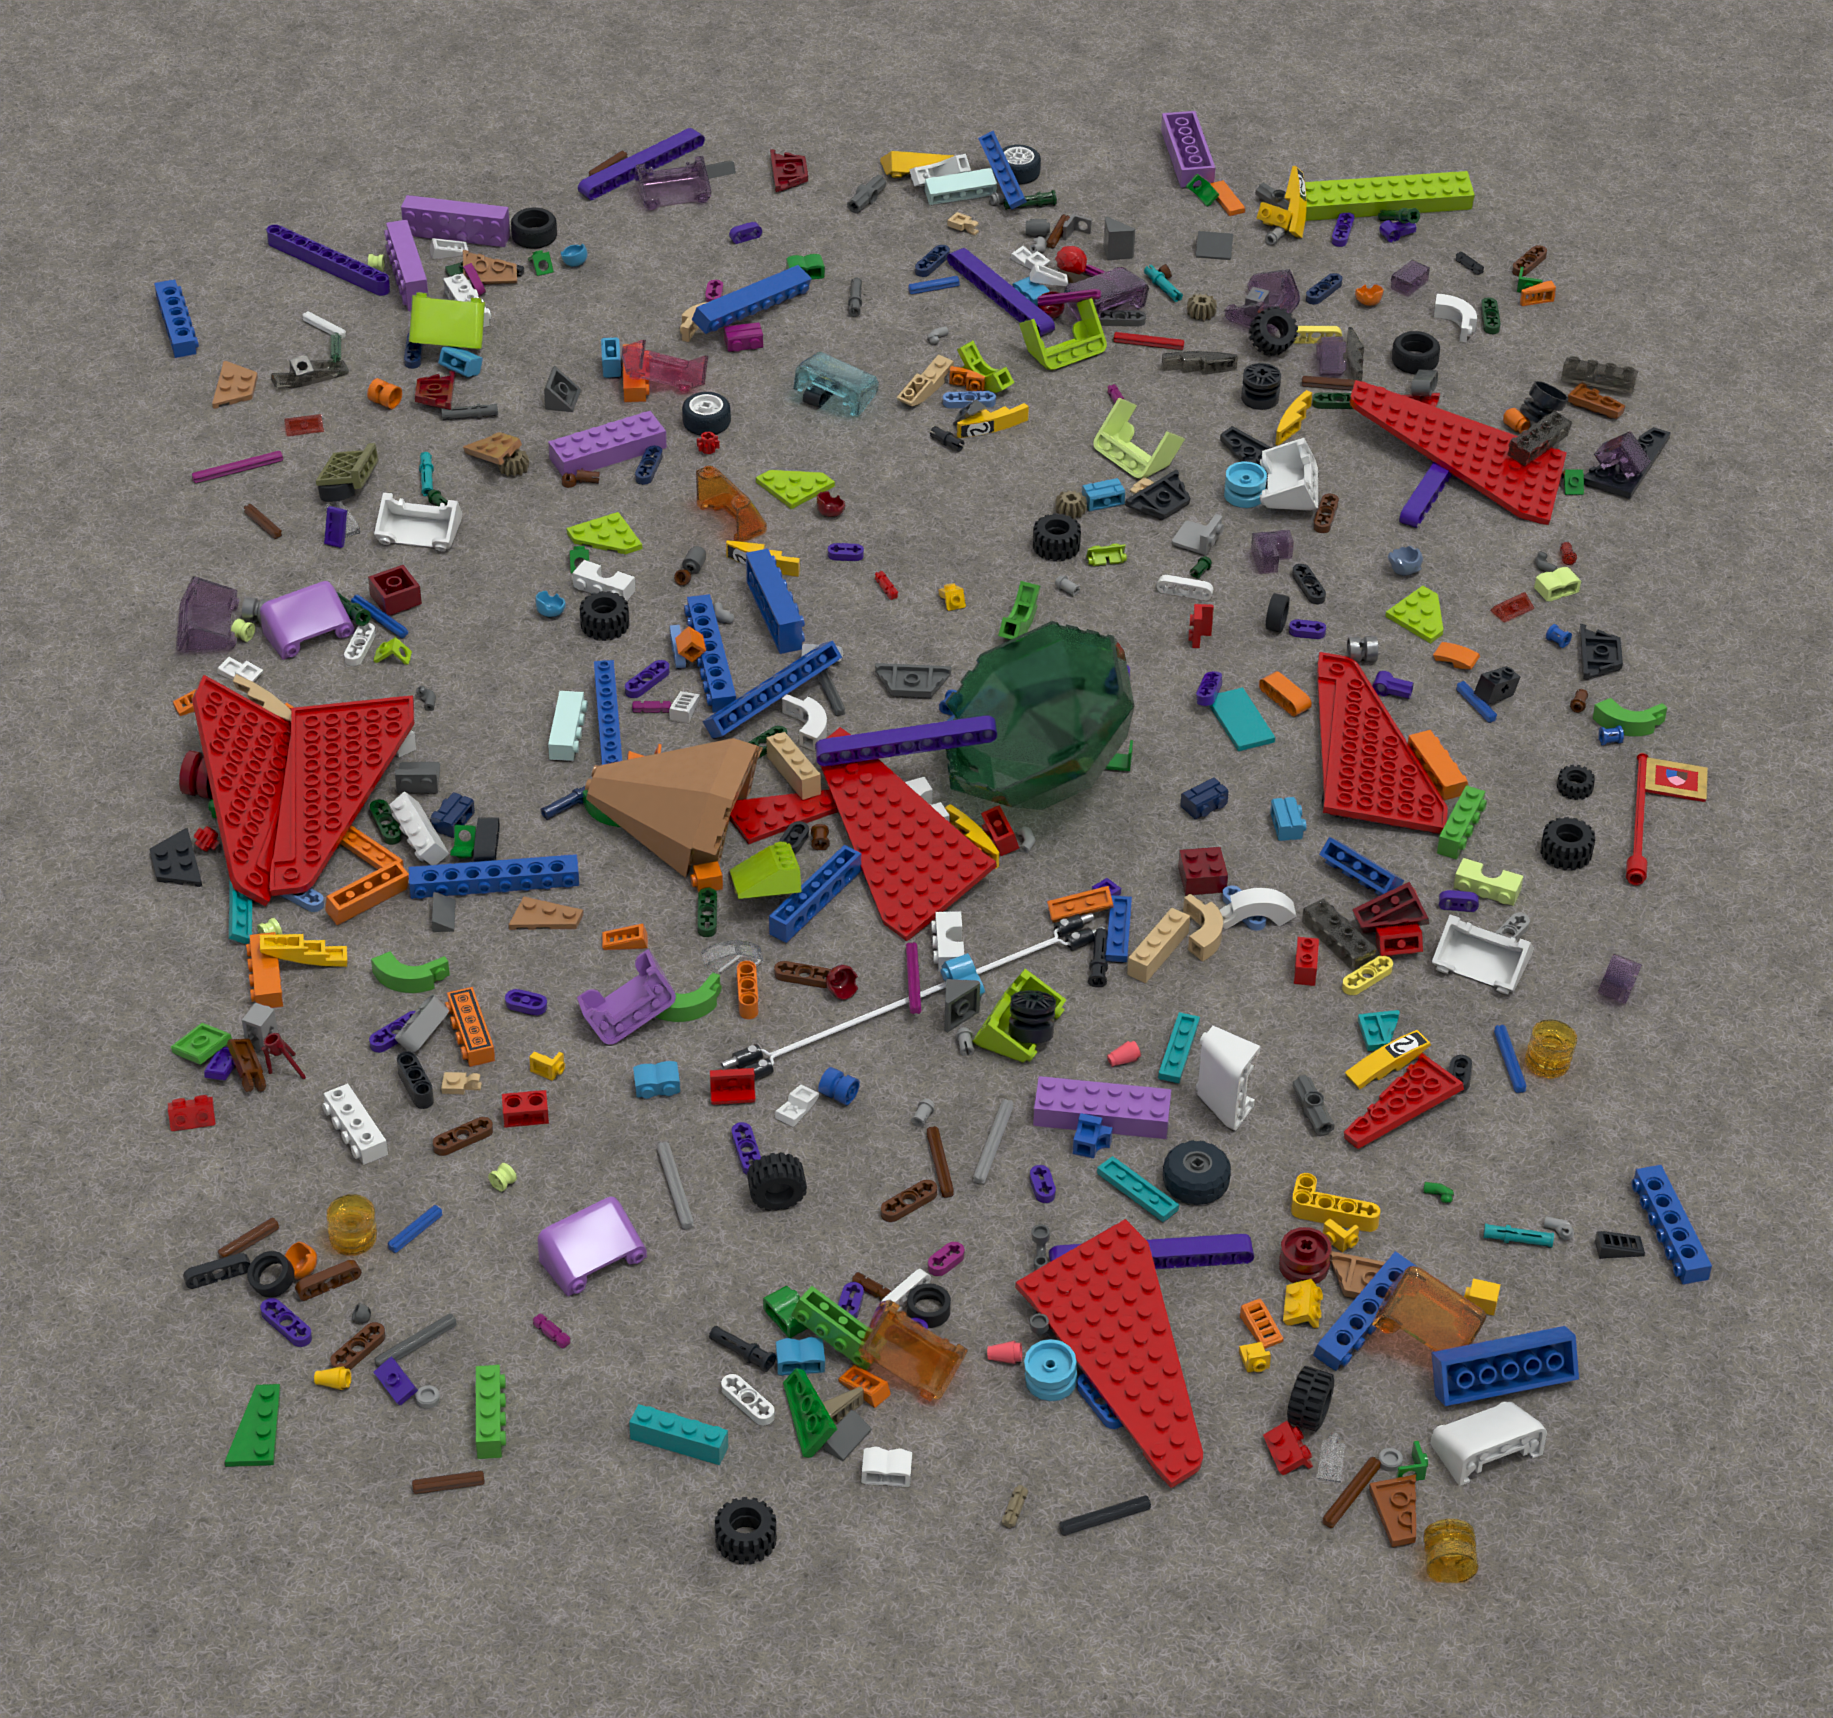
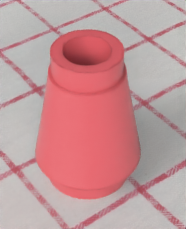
M1127 1041L1107 1055L1108 1062L1112 1067L1137 1061V1058L1141 1057L1139 1047L1135 1041Z
M1014 1340L988 1346V1360L1012 1364L1022 1362V1344L1016 1343Z

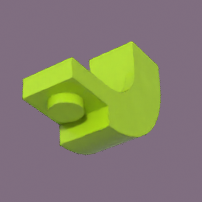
M970 341L957 349L964 363V366L961 368L985 376V391L1000 392L1014 383L1007 367L994 369L983 360L974 341Z

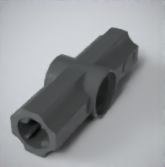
M877 175L866 185L860 184L858 186L856 194L847 202V207L851 212H860L868 203L873 204L877 200L878 194L886 187V180H884L883 176Z
M1264 182L1259 184L1255 195L1271 205L1288 210L1290 202L1285 199L1286 192L1284 190H1275Z
M1306 1075L1298 1076L1293 1081L1292 1087L1303 1107L1304 1116L1310 1120L1316 1134L1321 1136L1328 1135L1334 1130L1335 1125L1324 1105V1096L1317 1091L1311 1077Z

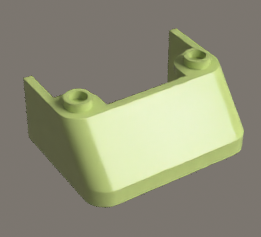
M1118 398L1094 439V448L1138 479L1147 478L1168 467L1185 439L1166 431L1151 457L1130 442L1134 435V427L1128 420L1137 405Z

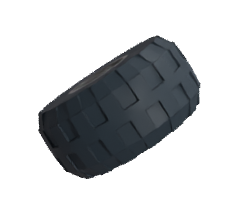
M1191 1140L1177 1145L1168 1152L1163 1165V1181L1165 1188L1176 1199L1187 1204H1208L1221 1198L1229 1187L1231 1164L1226 1154L1216 1145L1206 1143V1141Z

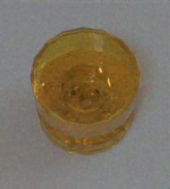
M1553 1019L1542 1020L1536 1023L1532 1029L1530 1042L1525 1053L1527 1067L1533 1073L1542 1077L1558 1078L1565 1075L1570 1068L1572 1056L1577 1045L1575 1030L1568 1024Z
M358 1194L340 1196L331 1202L327 1209L326 1218L329 1242L332 1248L346 1256H357L366 1253L377 1241L376 1216L372 1202Z
M1443 1519L1430 1524L1424 1530L1426 1571L1430 1578L1441 1583H1461L1473 1578L1478 1572L1476 1536L1472 1525L1459 1519Z

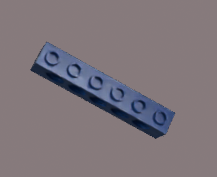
M175 279L154 283L156 298L175 358L195 355L196 348L199 347L198 339L195 337V330L192 326L181 286H177Z
M846 845L842 846L801 885L802 892L793 893L769 916V934L787 943L861 872V853Z
M1662 1165L1636 1169L1634 1179H1632L1633 1191L1639 1194L1641 1207L1646 1209L1649 1223L1651 1226L1654 1225L1657 1239L1665 1247L1666 1258L1671 1260L1675 1276L1680 1278L1683 1285L1709 1280L1712 1265Z
M1395 1251L1320 1340L1313 1356L1335 1371L1341 1365L1345 1367L1350 1362L1353 1356L1351 1353L1354 1349L1359 1351L1365 1343L1366 1339L1364 1337L1367 1334L1372 1335L1377 1329L1379 1319L1382 1318L1384 1320L1388 1316L1393 1302L1395 1304L1399 1303L1404 1295L1403 1290L1406 1287L1410 1289L1417 1280L1415 1273L1418 1267Z

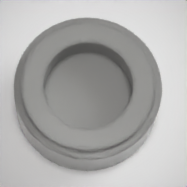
M423 1386L416 1392V1402L422 1408H433L440 1401L439 1390L434 1386Z
M1386 1448L1379 1453L1378 1459L1381 1461L1380 1467L1382 1469L1393 1472L1402 1466L1403 1456L1398 1450Z

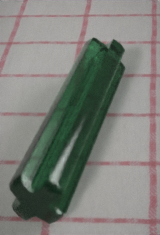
M335 332V335L331 334L330 358L333 359L334 363L341 360V337L337 332Z

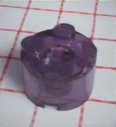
M1613 954L1598 993L1626 1004L1631 993L1627 989L1630 991L1633 989L1637 979L1633 975L1638 976L1642 964Z

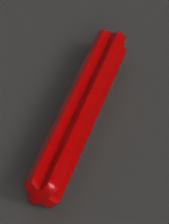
M1115 332L1113 338L1116 343L1183 350L1185 343L1182 339Z

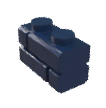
M1213 777L1181 793L1180 806L1194 819L1201 816L1206 817L1211 811L1226 806L1229 791Z
M455 792L448 799L445 798L439 810L434 811L430 818L436 832L454 838L455 825H465L475 813L474 800L466 796L463 797Z

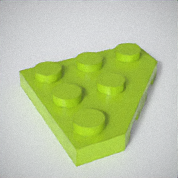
M769 470L756 477L757 484L790 509L816 497L820 492L835 487V481L821 472Z
M619 512L566 528L568 536L577 545H592V548L606 551L611 549L625 555L643 549L642 543Z
M1421 586L1386 611L1385 617L1430 644L1443 635L1444 629L1438 594L1425 586Z

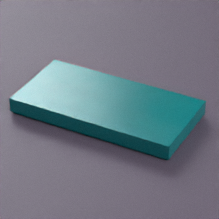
M1243 687L1218 693L1214 704L1209 705L1238 752L1275 743L1276 737Z

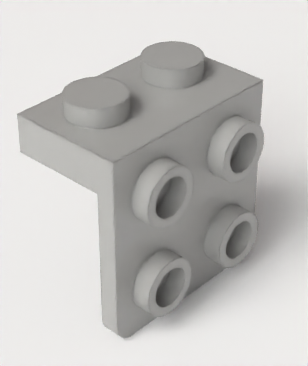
M1215 514L1207 526L1192 521H1185L1172 539V544L1206 555L1223 532V516Z

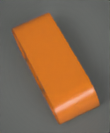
M1276 671L1259 680L1261 691L1263 693L1266 692L1265 694L1269 698L1279 703L1278 705L1291 714V716L1295 717L1311 708L1312 702L1309 696L1280 672Z
M742 961L737 965L739 1014L744 1019H754L759 1012L756 965L751 961Z

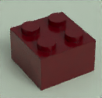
M404 565L368 577L370 596L388 616L422 604L420 585Z
M1221 847L1179 850L1178 869L1185 896L1189 894L1223 893V889L1227 887L1228 873Z

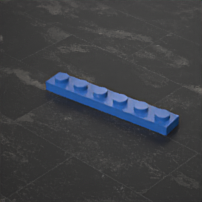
M994 131L979 137L980 144L1011 210L1026 203L1027 201Z

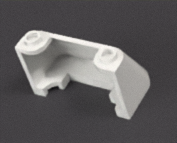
M1305 438L1262 451L1260 464L1268 473V490H1262L1260 495L1262 505L1273 509L1308 511L1317 509L1318 467Z
M383 493L374 535L379 540V543L383 545L395 543L446 551V549L451 548L461 523L462 511L458 501L448 500L447 506L441 503L440 507L405 503L402 498L397 501L393 499L392 493Z
M1449 915L1432 963L1437 966V971L1448 974L1449 971L1497 987L1496 991L1508 995L1509 992L1515 991L1531 958L1534 947L1529 941L1520 939L1517 942L1515 938L1511 937L1510 939L1478 928L1469 922L1460 921L1459 917Z
M1212 1026L1207 1033H1203L1200 1039L1202 1047L1199 1080L1196 1084L1197 1095L1226 1127L1237 1130L1254 1107L1255 1099L1246 1096L1248 1075L1254 1068V1065L1250 1062L1254 1056L1260 1054V1046Z
M1502 1402L1493 1408L1447 1425L1436 1427L1430 1444L1457 1484L1461 1486L1470 1482L1468 1476L1473 1471L1481 1472L1482 1465L1517 1451H1520L1523 1456L1528 1453L1532 1459L1543 1455L1547 1431L1538 1420L1513 1402Z

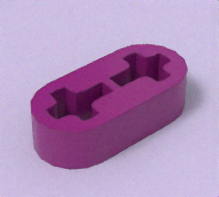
M472 263L463 266L465 274L471 281L473 289L477 290L478 296L486 293Z
M711 280L708 282L705 293L706 302L723 296L722 281Z
M959 1242L947 1243L928 1259V1272L933 1276L945 1275L963 1261L964 1246Z

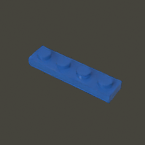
M1111 895L1114 908H1110L1106 961L1127 962L1132 897Z

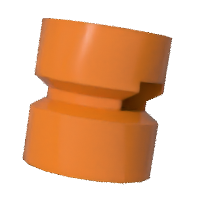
M377 378L369 385L367 396L369 400L394 409L402 399V389Z

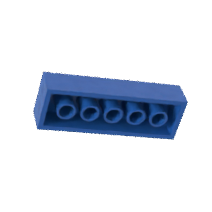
M768 548L747 552L746 582L779 654L802 650V642H805V636L802 631V627L805 626L804 618L802 615H799L798 605L793 602V595L791 591H788L786 580L782 579L781 569L776 566L775 556H771Z
M1566 1326L1431 1352L1435 1396L1444 1406L1579 1379L1576 1335Z

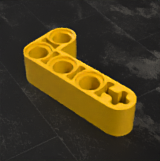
M1302 1173L1297 1177L1291 1204V1213L1294 1217L1319 1223H1325L1331 1219L1341 1227L1352 1228L1354 1225H1357L1360 1231L1373 1232L1378 1228L1380 1219V1208L1378 1205L1316 1192L1317 1179L1310 1173Z

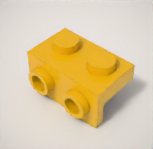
M1261 202L1256 219L1262 220L1266 225L1273 226L1274 224L1288 231L1293 213Z
M1312 1279L1286 1285L1283 1321L1286 1325L1291 1326L1308 1321L1313 1328L1319 1327L1323 1293L1321 1288L1317 1287Z

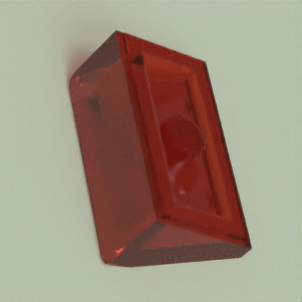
M321 414L284 419L287 436L324 432Z
M1523 592L1495 605L1490 611L1505 623L1533 610L1534 606L1526 592Z

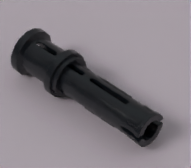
M1098 928L1094 932L1093 960L1089 963L1091 973L1088 977V984L1092 987H1104L1107 984L1105 974L1108 970V963L1106 962L1108 931L1104 928Z
M714 1326L709 1333V1339L740 1354L747 1363L756 1364L764 1372H768L776 1361V1354L774 1352H767L761 1349L757 1343L749 1344L718 1326ZM726 1338L737 1343L738 1345L736 1346L726 1341Z

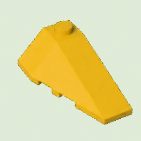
M891 151L881 157L880 162L886 175H892L893 178H901L903 175L910 174V169L938 163L955 155Z

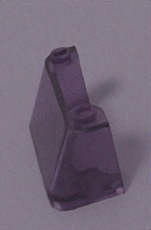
M697 156L694 163L686 162L685 167L653 171L652 167H649V170L646 169L644 164H638L635 167V183L644 207L649 210L661 206L697 201L704 203L711 197L712 191L703 156Z
M1116 267L1102 274L1067 285L1064 293L1099 289L1101 291V298L1094 299L1093 302L1098 317H1101L1103 310L1125 302H1129L1131 306L1135 305L1137 309L1144 307L1149 286L1143 279L1126 268ZM1078 302L1067 303L1077 319L1081 321L1077 306Z
M1291 270L1256 273L1250 278L1248 282L1249 291L1252 287L1270 291L1268 305H1265L1264 301L1257 302L1256 305L1245 306L1244 304L1240 307H1237L1235 304H1229L1224 311L1226 318L1230 322L1251 328L1250 324L1253 319L1265 308L1279 306L1280 310L1285 308L1287 313H1292L1300 302V293ZM1267 324L1269 334L1277 332L1278 329L1274 325Z
M192 576L179 605L176 650L188 653L229 651L231 647L234 648L237 637L235 632L230 631L231 613L233 609H237L239 604L237 590Z

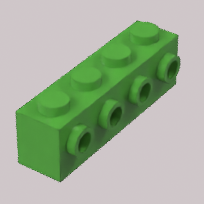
M1465 786L1439 836L1437 854L1457 860L1461 850L1464 851L1467 838L1472 836L1474 825L1478 824L1481 812L1485 811L1487 800H1484L1486 791Z
M813 1286L798 1300L791 1314L799 1323L805 1325L818 1337L825 1340L837 1351L844 1354L866 1371L878 1359L887 1343L886 1340Z
M500 1365L476 1366V1448L478 1459L502 1458V1446H506V1431H502V1427L506 1426V1413L502 1412V1408L506 1407L505 1393H501V1389L506 1388L505 1374L500 1373Z

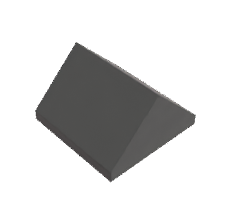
M1105 217L1103 247L1107 260L1132 259L1134 257L1135 228L1110 217Z
M1198 231L1196 258L1231 260L1233 234Z
M556 366L552 367L544 388L545 409L573 412L581 389Z
M947 979L944 1031L948 1033L979 1013V981Z

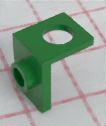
M1196 174L1186 185L1207 207L1219 196L1215 188L1199 174ZM1200 180V186L1197 188H1193V184L1196 181Z
M543 250L532 252L533 255L528 257V261L533 260L537 276L554 272L549 252L543 253ZM542 260L548 263V269L545 271L540 270L538 267L539 262Z
M1521 267L1517 292L1521 293L1523 289L1540 284L1543 280L1522 277L1523 267Z
M1565 469L1561 474V477H1564L1565 495H1583V469Z
M573 546V550H569L571 573L577 569L574 565V561L577 558L589 561V549H585V546Z
M1130 740L1128 754L1105 752L1103 769L1130 771L1133 740Z
M455 825L454 847L450 851V856L458 858L472 856L474 853L476 826ZM462 830L470 832L471 839L469 841H462L460 839L459 833Z
M1413 1441L1411 1455L1415 1465L1398 1467L1396 1478L1403 1477L1408 1471H1415L1416 1481L1425 1480L1428 1457L1426 1453L1422 1452L1419 1441Z

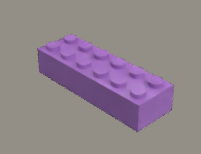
M1196 112L1162 113L1161 132L1180 187H1186L1196 174H1199L1209 183H1213L1215 180V165ZM1196 181L1193 186H1200L1201 181Z
M409 195L406 196L401 206L402 220L408 221L412 236L462 241L505 247L510 237L508 207Z
M408 221L386 223L387 230H384L385 240L387 241V245H385L386 253L389 255V262L392 265L393 275H395L402 303L407 306L408 311H411L412 295H416V292L427 293L428 297L427 279Z
M651 411L642 412L641 414L548 441L549 459L562 476L567 472L568 474L573 473L576 476L577 470H581V468L585 471H593L642 456L649 446L656 445L662 449L667 448L666 430Z
M1039 1076L1033 1126L1077 1130L1080 1113L1101 1117L1103 1126L1113 1128L1112 1134L1167 1139L1171 1089Z

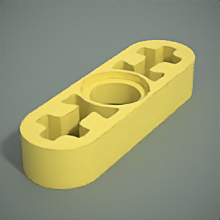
M1298 326L1296 332L1300 333V335L1295 338L1294 343L1315 344L1314 342H1317V344H1338L1342 340V331L1337 326ZM1315 332L1321 334L1318 338H1313L1311 335Z
M1378 956L1344 977L1342 984L1343 992L1348 995H1357L1390 975L1393 968L1392 959L1387 956ZM1371 974L1373 977L1365 978L1362 975Z

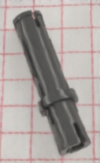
M857 277L851 280L850 297L848 299V305H850L849 314L853 317H857V314L860 315V307L862 306V280Z
M477 404V406L454 407L451 409L442 408L443 420L478 417L479 419L483 416L498 415L497 404Z

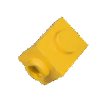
M955 583L944 585V588L938 589L939 596L945 599L948 611L966 607L963 588L955 585Z
M1331 1219L1327 1220L1323 1225V1234L1328 1237L1331 1245L1342 1253L1349 1247L1353 1248L1359 1241V1227L1357 1225H1354L1348 1231Z

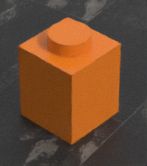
M689 626L675 638L678 654L692 663L706 651L703 635Z
M718 861L693 866L694 874L690 875L692 887L697 888L698 893L703 888H713L716 891L723 890V875Z

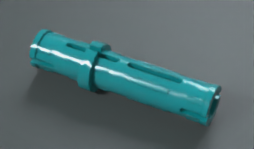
M1153 265L1145 267L1144 274L1152 280L1154 285H1158L1174 302L1182 300L1183 294L1164 277L1165 275L1162 272L1157 271Z
M422 452L420 454L419 472L421 473V493L423 496H427L433 490L432 473L434 466L432 464V455L429 452Z
M1485 1223L1483 1238L1504 1240V1243L1513 1241L1553 1247L1554 1233L1511 1228V1225L1504 1227Z

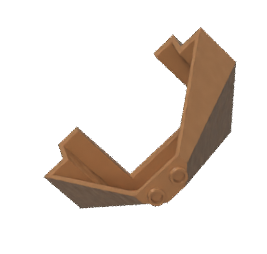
M732 738L599 766L595 765L591 774L592 779L588 778L585 790L588 791L587 800L686 878L692 864L720 862L730 814L737 798L738 800L748 798L752 789L757 760L763 748Z

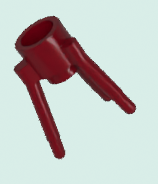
M271 1033L266 1036L263 1041L265 1046L261 1050L265 1055L268 1073H273L269 1054L274 1056L283 1054L300 1077L306 1079L302 1070L290 1056V1054L295 1056L296 1053L281 1038L280 1034Z

